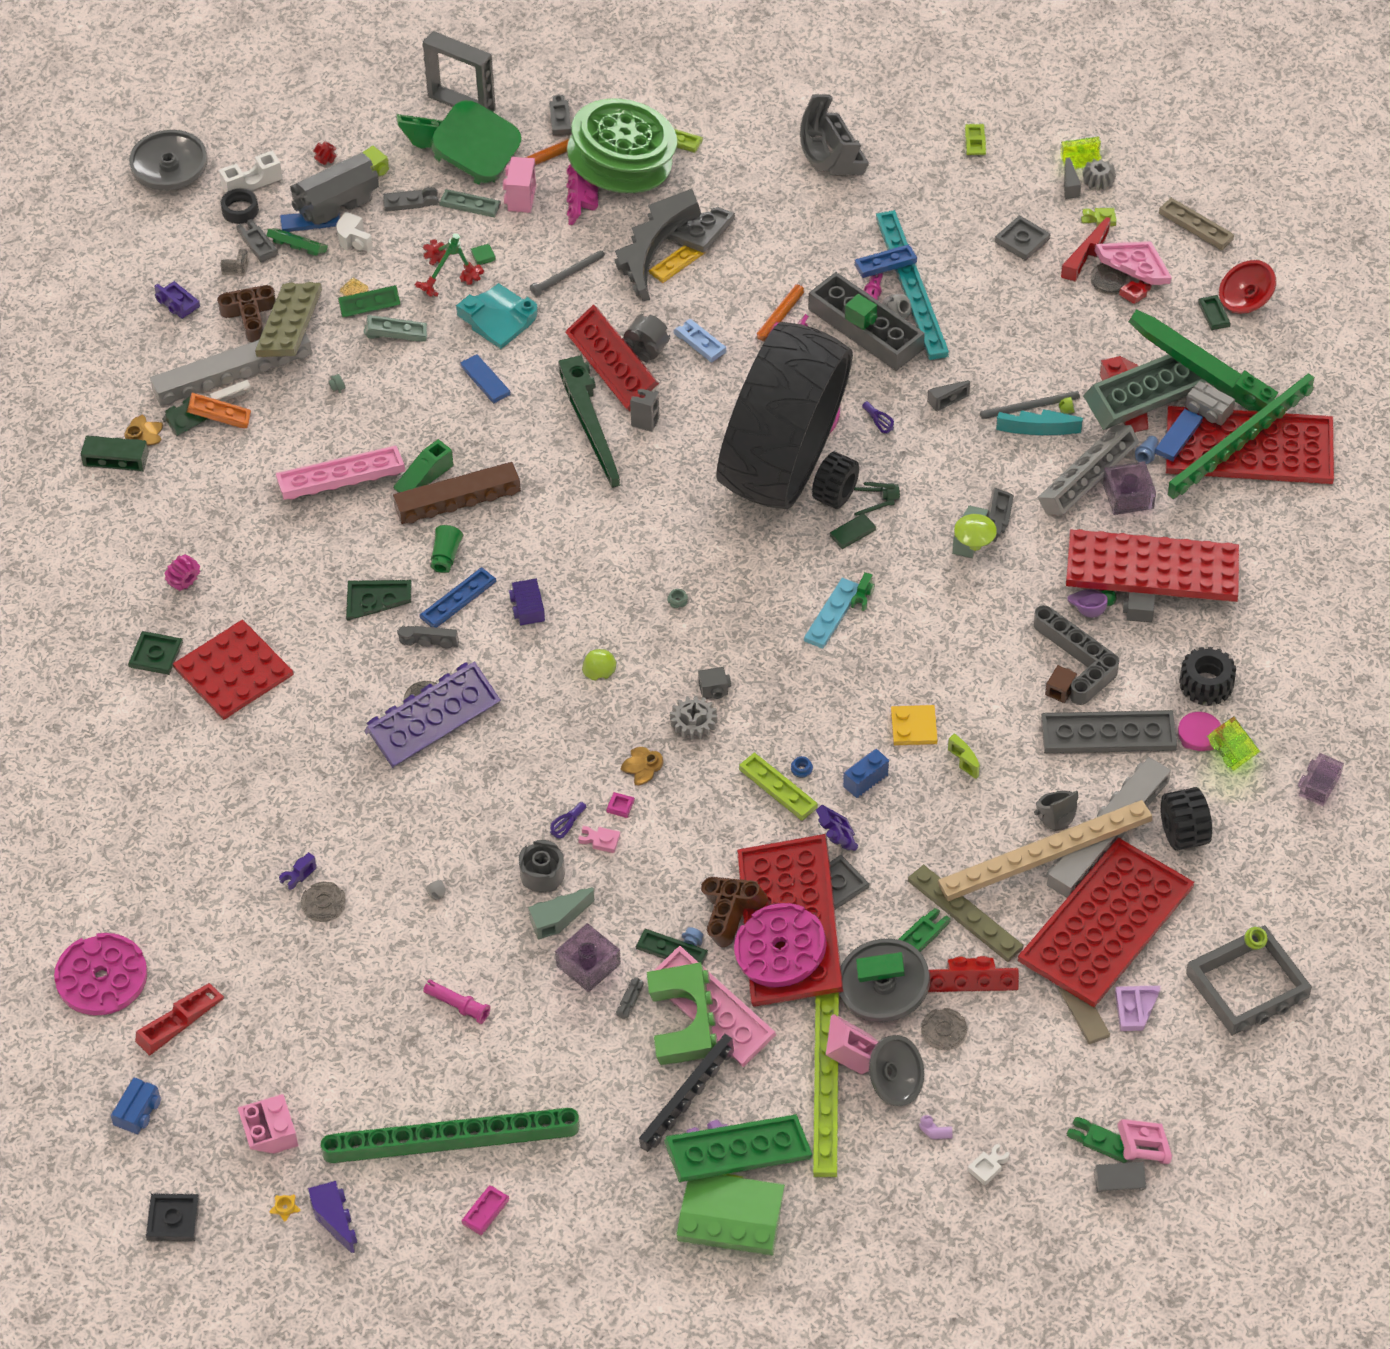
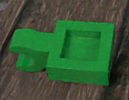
M864 572L857 587V592L851 599V608H854L855 604L861 603V611L867 609V596H872L875 584L872 583L873 574Z

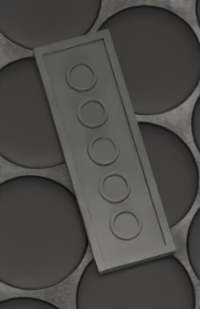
M1173 710L1057 712L1041 714L1044 753L1177 750Z

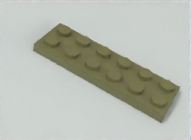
M289 282L282 284L255 349L256 357L296 356L322 292L321 283Z

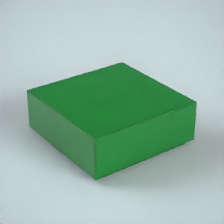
M489 243L471 248V254L477 265L496 261V256Z

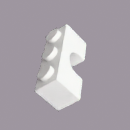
M273 150L256 156L254 167L247 172H242L237 164L219 170L221 186L225 193L238 188L252 191L283 179L280 161Z

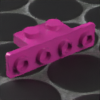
M569 164L566 171L568 175L566 186L568 188L567 216L568 224L573 225L581 215V207L591 211L598 208V186L585 180Z

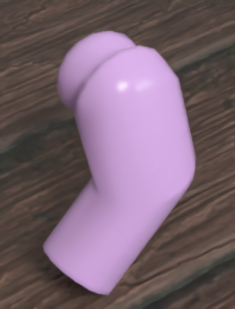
M925 1115L921 1117L920 1129L929 1138H952V1127H937L933 1123L931 1116Z

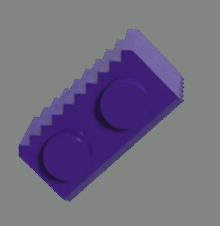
M537 578L511 582L512 590H508L510 602H515V606L512 607L514 619H519L520 626L544 622L545 611Z

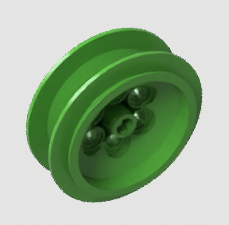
M609 98L585 105L574 116L571 126L572 135L567 145V155L572 167L585 180L614 192L638 193L659 186L669 176L672 168V157L677 147V136L671 123L655 109L628 99Z

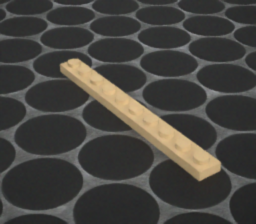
M1140 800L938 880V885L947 901H951L1152 821V814L1143 800Z

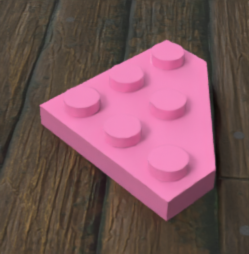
M1152 242L1096 244L1095 252L1101 263L1151 285L1170 284L1172 277Z

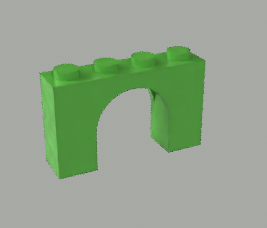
M701 962L646 972L648 990L653 1002L673 998H687L697 1005L696 1017L687 1028L677 1032L654 1036L656 1057L660 1065L705 1058L718 1042L716 1033L713 1034L712 1026H716L714 1013L710 1012L709 1005H713L711 991H707V984L710 983L708 970H704Z

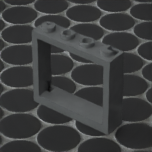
M432 31L427 38H424L422 47L428 97L451 107L460 101H473L494 112L496 110L492 54L435 31ZM438 53L475 67L478 100L441 85Z
M1266 925L1260 927L1267 934L1265 947L1296 987L1245 1013L1235 1016L1205 976V973L1254 950L1247 946L1244 935L1187 964L1186 975L1231 1036L1241 1031L1246 1033L1251 1026L1257 1023L1262 1025L1271 1016L1277 1013L1282 1015L1295 1004L1303 1005V1001L1310 997L1312 986ZM1252 935V939L1258 942V938Z

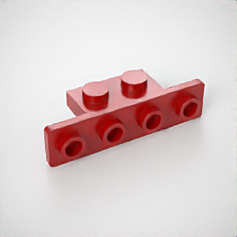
M958 956L948 959V969L929 970L930 987L928 992L1013 991L1019 989V969L995 968L994 958L979 956L977 958Z

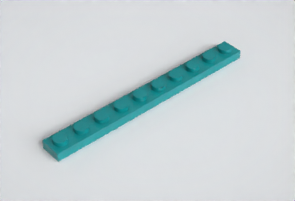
M896 211L876 213V221L887 250L908 245ZM916 264L895 269L904 295L911 302V314L916 327L925 333L924 348L928 359L934 360L949 357L948 347Z

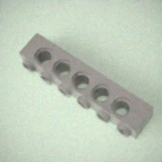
M1131 425L1111 427L1037 497L1046 514L1064 515L1139 443Z

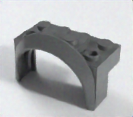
M812 94L800 126L801 147L809 163L819 171L828 170L831 175H864L869 162L860 149V142L854 139L839 113H827L833 100L831 94ZM826 140L829 142L830 147L833 149L831 153L828 149Z

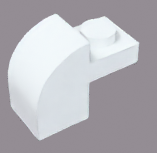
M345 212L337 222L340 246L347 251L351 246L366 252L372 249L371 234L363 232V218Z

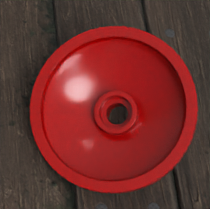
M1248 260L1237 264L1227 272L1219 287L1221 303L1227 310L1237 314L1250 313L1261 308L1270 300L1276 289V274L1269 264L1260 260Z

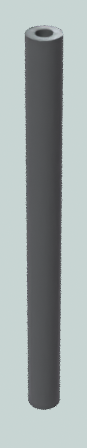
M1079 391L1068 392L980 411L982 419L998 416L999 412L1009 414L1060 403L1061 400L1071 397L1072 400L1079 399L1080 394Z

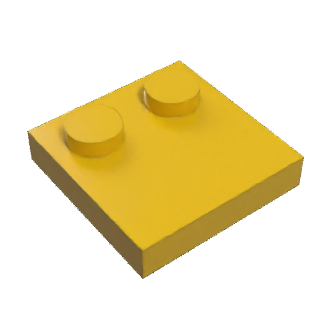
M935 705L891 706L894 746L937 744Z

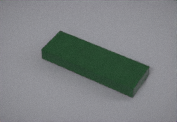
M646 928L636 945L637 950L666 959L681 946L701 964H703L708 954L706 949Z

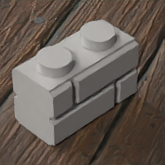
M1201 381L1188 393L1186 408L1195 414L1198 413L1209 422H1215L1220 426L1233 413L1235 405L1234 398Z

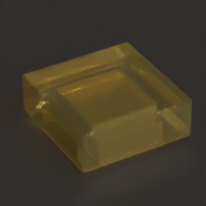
M354 277L340 288V292L346 296L368 290L366 284Z

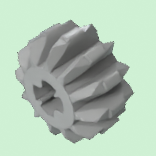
M1101 158L1100 161L1093 159L1092 162H1087L1082 176L1084 184H1088L1089 189L1095 187L1098 191L1099 187L1103 190H1106L1107 186L1111 187L1116 178L1114 165H1110L1109 161H1102Z

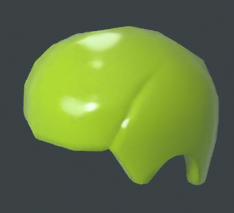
M595 649L590 651L584 658L582 671L586 677L594 681L598 678L607 679L615 672L617 662L611 652L605 649Z

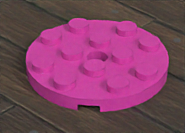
M779 903L761 908L751 915L752 918L745 925H741L737 932L734 952L738 965L749 979L764 986L783 987L805 979L819 966L826 950V936L821 922L815 914H811L804 907L796 904ZM780 941L786 942L781 950L775 948L776 943Z
M96 933L94 937L84 940L83 938L78 939L64 950L57 961L54 980L60 998L71 1009L87 1015H107L120 1011L135 1001L144 989L148 972L143 953L132 940L114 933ZM103 970L107 972V976L98 978L95 976L98 971Z

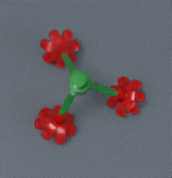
M454 233L446 244L443 242L437 243L436 239H432L430 244L423 245V249L427 251L423 254L424 258H430V265H435L437 261L439 265L426 282L417 281L414 285L423 291H427V295L438 297L439 293L434 289L433 285L436 282L435 278L450 254L460 255L464 263L463 267L465 268L461 272L460 281H466L467 285H471L473 279L474 281H479L481 279L479 275L484 274L485 271L481 265L473 266L467 261L460 246V235Z

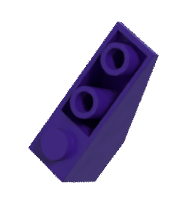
M336 1181L308 1188L315 1219L350 1253H355L353 1244L358 1242L355 1230H349L348 1224L352 1223L349 1209L344 1210L342 1203L346 1202L343 1188L338 1189Z

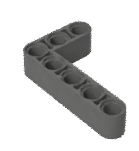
M1041 605L1035 609L1034 628L1088 667L1073 680L1070 699L1074 704H1086L1118 675L1119 657L1051 607Z

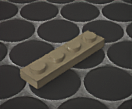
M1172 197L1159 208V214L1221 251L1234 240L1233 233Z

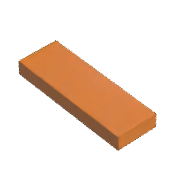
M196 393L191 394L187 410L188 413L239 428L248 427L251 414L250 409Z

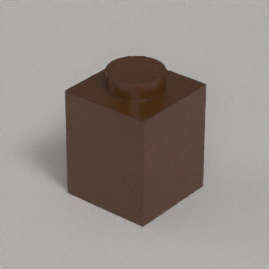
M1057 665L1046 683L1045 695L1065 703L1070 696L1071 684L1077 677V673L1069 668Z

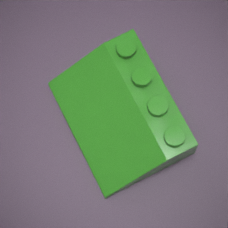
M724 1175L687 1181L676 1234L678 1241L774 1256L785 1185Z

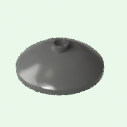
M891 1035L882 1038L875 1045L870 1057L869 1075L876 1094L885 1103L892 1106L908 1105L919 1095L924 1082V1064L919 1050L908 1038L901 1035Z

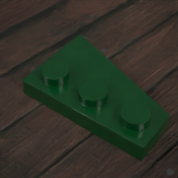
M348 581L346 620L349 621L411 603L412 581Z

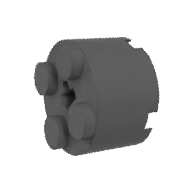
M639 314L624 333L623 339L638 358L647 363L649 360L657 358L669 342L670 334H667L666 330L668 328L659 318L653 315L646 317L643 316L644 314Z
M537 840L533 841L532 845L523 847L519 854L520 878L523 885L535 892H552L563 882L565 877L564 855L554 842Z

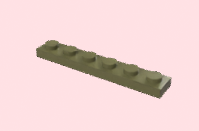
M924 864L908 877L910 884L1006 962H1009L1023 949L1024 945L964 896L947 901L938 885V880L941 878Z

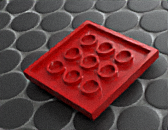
M243 619L173 663V668L223 720L294 675L293 670Z

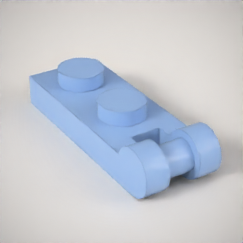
M692 319L685 321L682 327L678 326L674 329V334L679 339L684 340L711 363L726 353V347Z

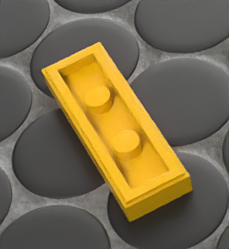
M683 245L649 270V274L661 283H664L705 254V252L703 253Z

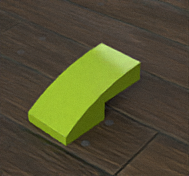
M965 124L967 155H986L984 124Z
M954 733L948 739V751L960 758L959 768L977 779L980 769L978 759L971 748Z

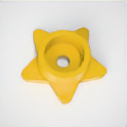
M295 1194L291 1196L276 1195L275 1206L269 1212L271 1214H279L285 1222L290 1214L300 1212L301 1209L295 1205Z

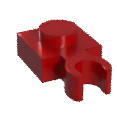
M1139 280V283L1131 281L1120 288L1119 295L1127 301L1136 304L1147 296V292L1151 290L1152 285L1144 284L1142 280Z

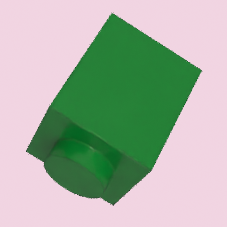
M857 294L845 305V319L865 330L877 320V305Z

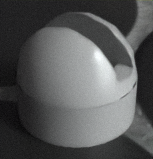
M442 880L434 881L426 887L429 896L435 900L445 895L446 889Z

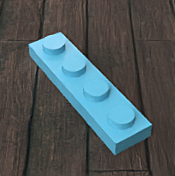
M843 577L841 578L804 636V642L824 649L851 606V599L857 592L858 583Z

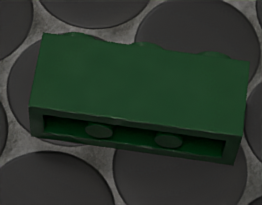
M86 435L80 455L84 467L144 472L149 451L146 440Z

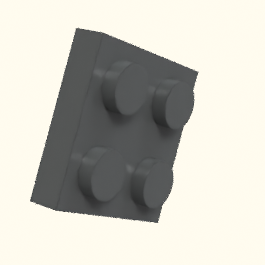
M1019 215L995 236V243L1026 261L1050 239L1051 233Z

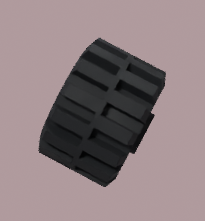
M1198 787L1164 793L1161 797L1160 805L1161 820L1171 847L1178 851L1211 843L1212 818L1207 800Z

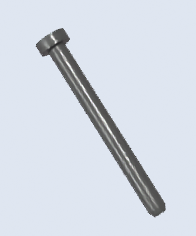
M598 251L539 284H531L530 291L536 297L540 296L543 290L603 258L605 255L604 251Z

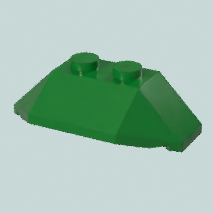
M396 114L397 125L413 146L420 149L431 148L430 143L433 135L443 120Z

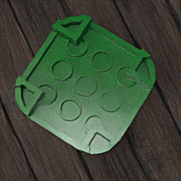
M464 100L456 103L436 129L430 146L435 154L434 158L438 162L444 159L474 177L473 183L480 185L481 182L494 183L499 179L506 165L511 161V157L515 153L517 154L522 138L518 128L509 121L476 102Z

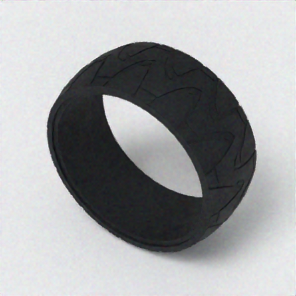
M779 322L770 332L758 352L734 406L718 458L717 481L748 501L766 507L790 509L805 488L834 424L851 370L852 349L837 338L818 329L802 324Z

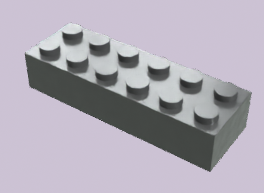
M837 272L833 273L808 293V309L895 371L899 370L924 350V332ZM857 294L877 305V320L865 330L845 319V305Z

